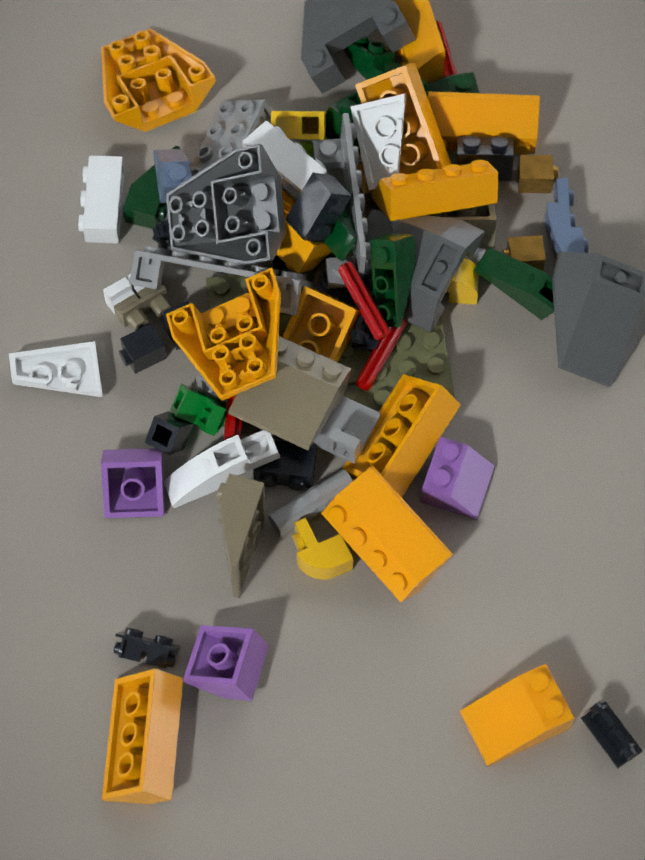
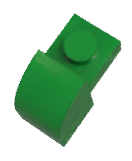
M181 383L170 411L176 417L196 424L203 432L215 436L216 432L218 433L225 423L227 404Z

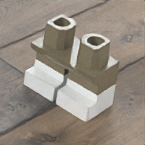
M131 274L127 275L128 280L124 277L103 289L105 303L124 327L129 325L134 331L149 325V320L145 315L154 311L159 319H163L162 312L171 308L167 297V289L164 285L161 284L160 290L129 284Z

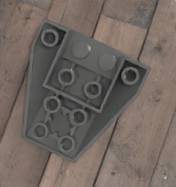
M262 144L231 151L166 193L170 244L173 251L251 265L274 260L286 235L281 177Z
M372 210L367 219L368 234L365 235L366 242L389 233L410 234L415 237L416 265L403 318L407 322L432 333L445 309L441 304V300L465 256L473 257L486 232L460 219L425 215L390 221L383 211ZM353 252L349 253L347 257H353ZM370 259L368 260L369 275H364V279L373 287L372 262Z
M561 251L558 253L552 277L558 368L611 387L645 333V272L601 254Z

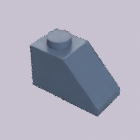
M182 149L153 151L160 203H167L166 193L192 177L190 161Z

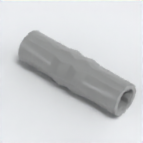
M342 469L268 515L269 521L277 534L282 537L294 530L295 522L306 518L307 521L314 519L319 513L323 512L340 491L353 482L347 471Z

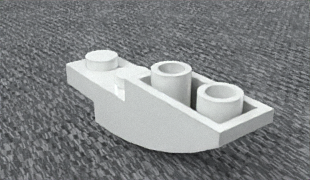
M265 430L243 439L236 435L192 458L173 472L164 481L172 507L177 508L217 491L221 482L226 483L229 473L238 476L281 457L272 434Z

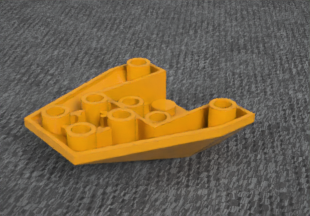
M151 28L101 47L103 95L107 110L114 121L144 132L195 113L216 82L215 76L204 61Z
M272 268L245 279L249 293L208 311L200 313L194 304L190 303L166 314L172 338L221 401L276 378L281 292Z

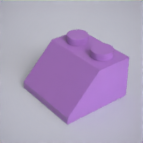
M440 437L422 487L420 502L477 520L494 465L469 445Z
M157 448L103 450L101 472L104 518L164 516L163 451Z
M201 625L183 681L186 684L225 699L252 701L269 645L252 628Z

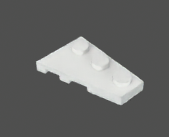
M407 94L350 107L369 190L375 189L380 179L399 173Z
M95 341L9 353L11 378L14 385L103 397Z

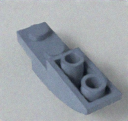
M556 178L554 203H547L544 215L548 241L556 260L558 253L561 251L588 253L589 249L588 238H583V227H575V213H570V206H573L574 192L573 189H568V178Z

